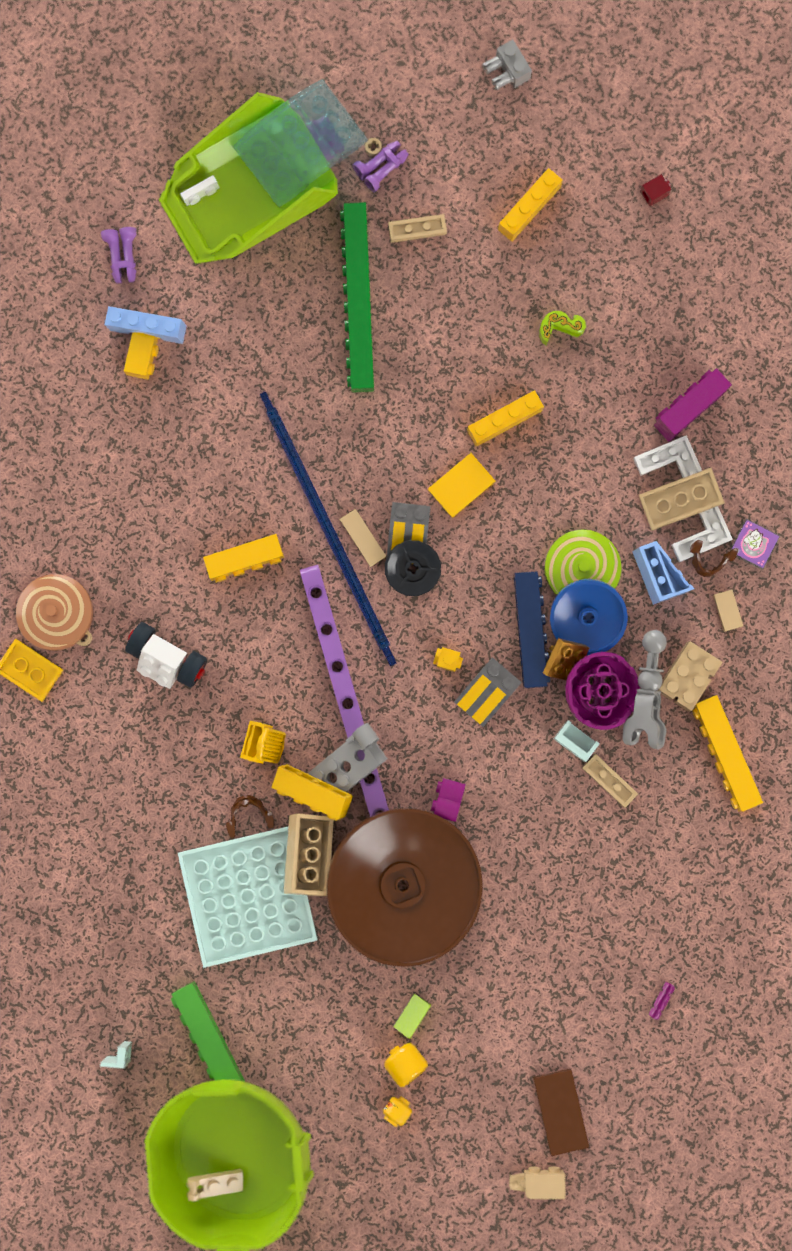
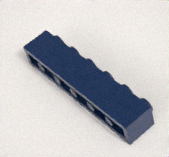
M538 571L514 573L523 689L547 687V683L551 682V678L543 673L549 660V655L544 649V645L547 644V634L543 633L542 626L546 625L545 614H541L544 598L543 595H540L539 587H542V577L538 576Z

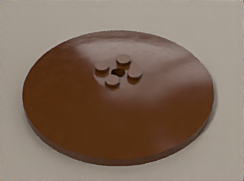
M398 808L386 810L368 817L344 837L331 860L326 888L328 906L333 921L341 935L355 950L367 958L385 965L408 967L432 962L450 952L464 939L473 926L480 909L483 881L480 864L473 847L462 832L453 824L428 811ZM399 881H407L408 886L405 890L398 889Z

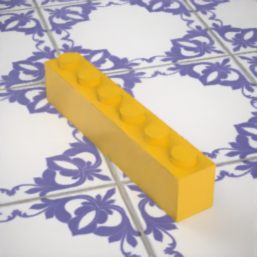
M714 695L697 702L692 713L695 719H699L702 725L699 727L700 732L704 738L707 737L709 744L707 748L710 754L714 755L717 760L715 767L719 774H723L725 780L722 782L726 791L731 793L732 798L730 801L733 808L743 812L762 804V798L718 696Z

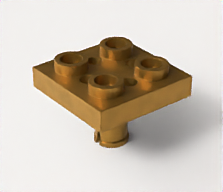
M558 638L556 645L549 647L552 652L547 651L550 658L543 673L546 676L567 681L574 665L587 655L590 648L584 644Z

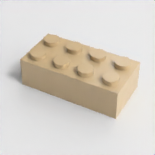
M289 815L284 894L327 896L326 884L331 863L334 820L329 819L327 816Z

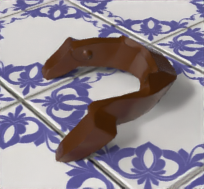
M696 540L690 547V552L694 554L692 565L696 572L703 577H710L718 573L727 561H734L738 554V548H734L723 555L718 567L706 570L701 566L699 556L703 541Z
M244 795L237 798L231 807V820L226 822L230 839L235 838V815L240 807L256 806L261 811L269 829L275 826L272 811L267 812L262 801L252 795Z

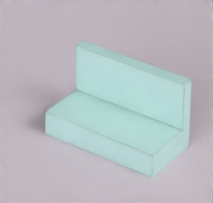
M124 1041L118 1047L117 1056H107L100 1063V1067L125 1068L131 1060L132 1042Z

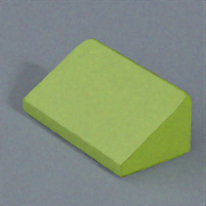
M414 993L393 1027L410 1039L428 1012L431 1004Z

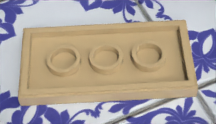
M712 468L639 495L652 531L725 504Z

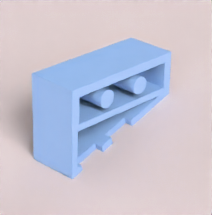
M657 541L632 551L653 605L694 589L682 576V572L673 565L670 557Z

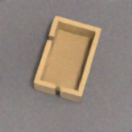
M689 641L684 645L666 673L661 688L658 691H661V695L669 700H673L676 696L675 704L688 712L692 711L711 681L709 678L714 677L723 662Z

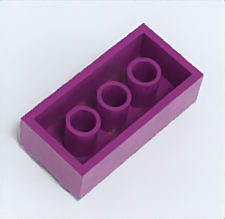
M717 368L712 372L708 370L701 376V379L698 381L699 384L694 382L684 393V397L679 395L669 406L670 409L666 407L655 418L657 422L654 424V427L668 442L676 437L732 386Z

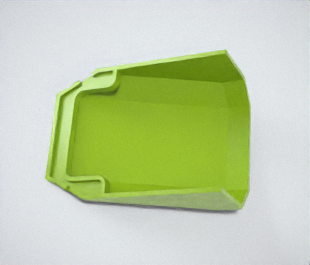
M257 92L175 163L171 179H168L165 185L166 188L162 192L159 201L195 264L236 257L325 205L338 194L337 178L301 117L282 98ZM214 176L220 188L214 194L200 198L198 203L187 206L180 193Z

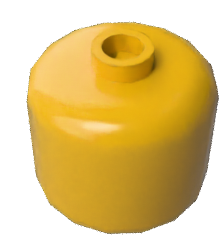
M407 1043L402 1047L397 1045L389 1052L390 1056L384 1063L386 1071L401 1088L414 1081L428 1067L427 1061L412 1043Z

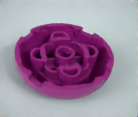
M597 652L585 656L574 665L566 681L565 695L568 707L577 720L594 729L608 730L622 725L630 714L634 713L637 689H640V686L638 685L636 671L623 657L610 652ZM607 676L611 680L609 684L604 681ZM590 677L593 679V683L591 685L588 682ZM610 696V701L606 703L605 699ZM591 697H593V703L589 704Z

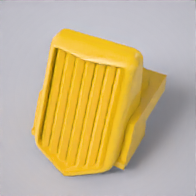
M250 720L240 758L261 764L264 761L274 764L279 763L284 750L285 732L272 729L273 726Z

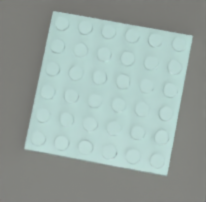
M288 826L178 853L203 968L318 940L308 895L284 894Z

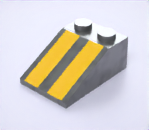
M392 502L387 556L396 545L405 541L419 540L427 543L431 506Z
M492 657L454 703L484 727L522 682Z

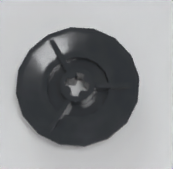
M419 540L405 541L396 545L389 552L385 561V576L389 585L398 593L406 596H420L429 592L438 583L441 576V561L437 552L429 544ZM411 563L418 566L415 572L408 569Z

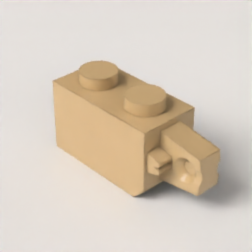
M529 1167L528 1170H524V1173L509 1176L510 1189L524 1191L529 1199H565V1173L559 1167H548V1170H540V1167Z

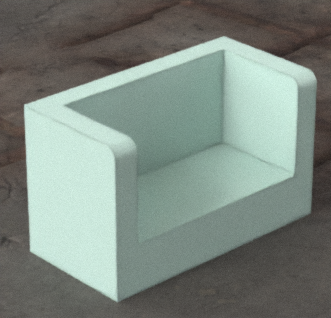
M567 720L553 739L583 762H586L600 743L591 739L571 724V721Z

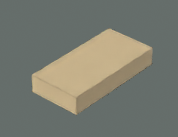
M733 590L713 595L723 631L743 627Z

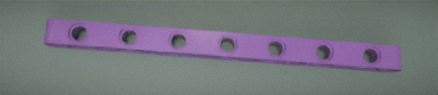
M314 565L300 569V573L347 738H349L356 729L364 725L321 572L319 566ZM314 589H320L322 591V594L319 598H313L311 596V593ZM325 625H329L332 627V633L324 635L322 628ZM335 662L343 664V669L340 672L333 671L332 666ZM345 699L353 700L354 705L351 709L343 707ZM362 750L358 751V758L364 760L365 753ZM377 768L371 772L375 776V781L372 784L366 783L364 779L360 781L370 817L375 815V812L378 810H389Z

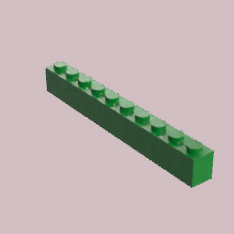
M366 202L343 203L344 210H340L341 222L344 221V228H341V240H345V247H342V258H346V265H342L343 277L347 276V283H343L344 295H347L348 302H344V313H348V320H345V332H349V339H345L346 350H350V357H346L347 369H350L351 376H347V387H351L352 393L374 392Z

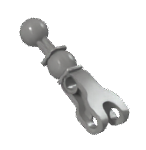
M651 630L644 635L642 640L643 647L648 652L646 668L639 667V670H643L638 677V685L641 689H637L634 713L624 723L623 742L626 745H635L639 741L641 732L645 730L648 734L649 746L659 750L665 743L666 727L659 717L661 691H658L663 683L660 672H664V670L657 668L659 653L666 648L667 639L661 631Z

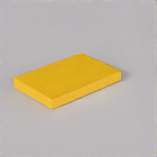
M470 453L429 487L428 491L450 517L453 518L496 481L475 456Z
M16 638L0 660V675L41 702L44 701L64 671Z

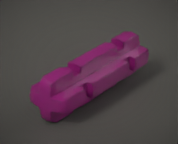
M668 982L662 987L663 991H660L653 1004L654 1008H651L649 1016L656 1020L660 1018L661 1010L663 1011L670 999L669 995L675 990V987Z

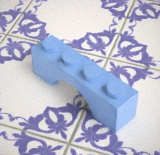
M108 306L104 324L113 332L124 334L131 332L144 333L164 341L183 344L187 327L182 319Z

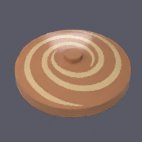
M60 574L45 575L32 581L21 593L16 606V620L23 636L33 645L50 651L64 650L77 644L86 635L93 619V604L87 590L71 577Z

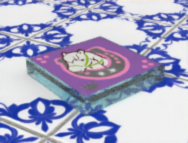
M746 518L729 551L738 548L737 558L763 570L780 535Z

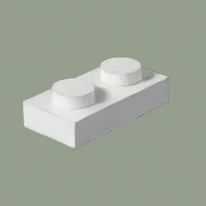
M211 176L180 194L187 206L190 204L194 205L200 201V198L214 194L220 187L215 177Z

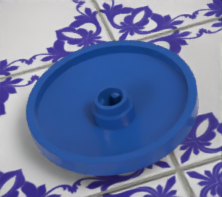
M596 579L578 580L564 587L555 597L550 610V624L556 639L560 638L588 646L590 649L587 655L606 652L614 647L622 638L627 626L628 614L623 598L611 585Z

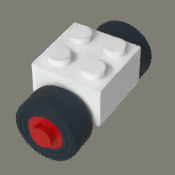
M144 622L138 624L129 634L125 651L128 654L139 659L137 671L141 675L149 677L159 685L169 689L176 679L185 686L192 688L204 675V668L208 659L193 651L185 661L187 655L185 651L156 636L155 628Z

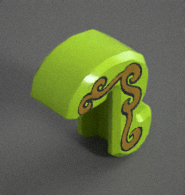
M552 311L545 316L539 330L540 340L547 346L553 329L577 338L584 333L586 322L579 315H574L573 319L570 320L566 313Z

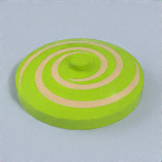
M591 530L571 531L558 538L549 549L545 560L546 580L556 595L570 583L583 579L600 580L616 588L621 576V559L613 543L602 534Z

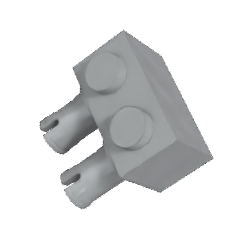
M513 39L497 48L496 57L482 63V67L487 75L500 67L504 70L503 74L491 79L496 90L510 82L516 88L531 79L532 70Z

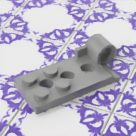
M369 723L356 729L345 740L346 742L307 774L348 792L384 763L388 758L378 746L379 737ZM359 750L365 753L364 760L358 758L357 753ZM345 761H348L351 765L349 772L343 767ZM332 772L335 773L337 776V781L335 783H333L330 780V774Z

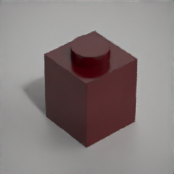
M662 174L642 185L640 193L650 207L669 196L671 184L667 178L664 179Z

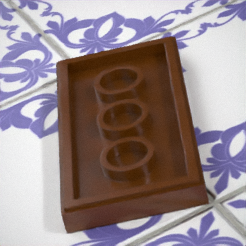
M572 1069L533 1077L551 1157L590 1148Z

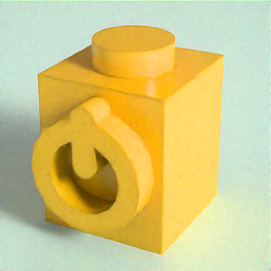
M442 647V649L437 648L433 664L437 665L438 668L455 672L456 668L460 669L463 658L460 657L461 652Z

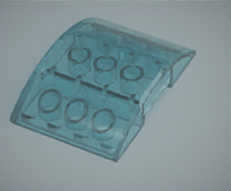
M321 79L303 89L268 114L250 129L233 148L278 208H280L307 188L312 181L368 142V139L325 81Z

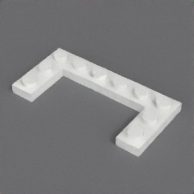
M687 435L633 458L641 476L675 461L683 478L702 471ZM718 506L699 513L706 529L705 531L671 545L678 562L693 557L694 554L690 552V547L696 540L703 541L700 554L733 540Z

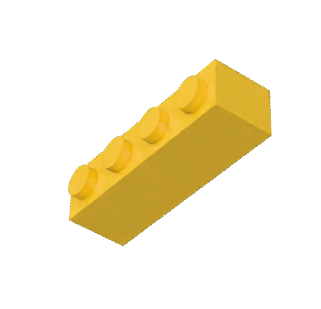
M548 168L501 220L498 231L513 242L561 188L563 179Z
M534 390L469 425L467 432L477 447L542 412L544 406Z
M274 534L205 556L203 559L210 580H215L217 583L226 580V576L232 574L234 577L245 574L244 571L252 569V571L263 568V564L269 562L270 565L280 563L284 555L278 536Z
M288 764L278 767L271 787L277 790L278 794L293 798V801L298 804H306L315 812L327 814V817L332 820L346 817L353 795Z

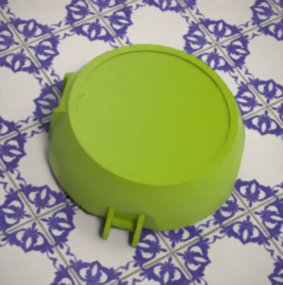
M215 1080L192 1086L176 1095L159 1111L146 1135L145 1150L150 1200L157 1213L169 1228L179 1237L198 1248L217 1249V1251L261 1249L277 1240L288 1230L304 1203L307 1186L314 1177V1171L311 1170L308 1143L311 1139V1134L302 1131L296 1117L279 1098L255 1084L239 1080ZM237 1169L242 1170L243 1191L200 1198L197 1201L188 1200V1191H190V1188L187 1186L188 1178Z

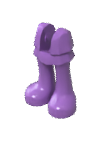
M398 141L387 144V147L382 148L380 153L365 164L361 161L353 163L352 166L357 176L362 181L364 180L365 185L372 192H376L379 189V183L389 172L397 169L407 159L409 154L406 150H402L396 156L393 154L401 146ZM385 160L387 161V163L376 173H374L373 175H369L381 163H383Z
M124 227L119 230L123 245L124 261H121L118 231L113 229L101 231L102 240L108 243L110 247L111 269L113 271L111 274L116 284L122 283L121 268L127 269L129 282H134L137 270H135L136 263L133 260L132 242L136 237V228Z

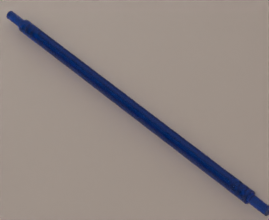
M262 392L259 395L267 410L266 414L376 643L379 649L383 651L391 667L397 664L389 648L390 643L276 407H273L267 392Z

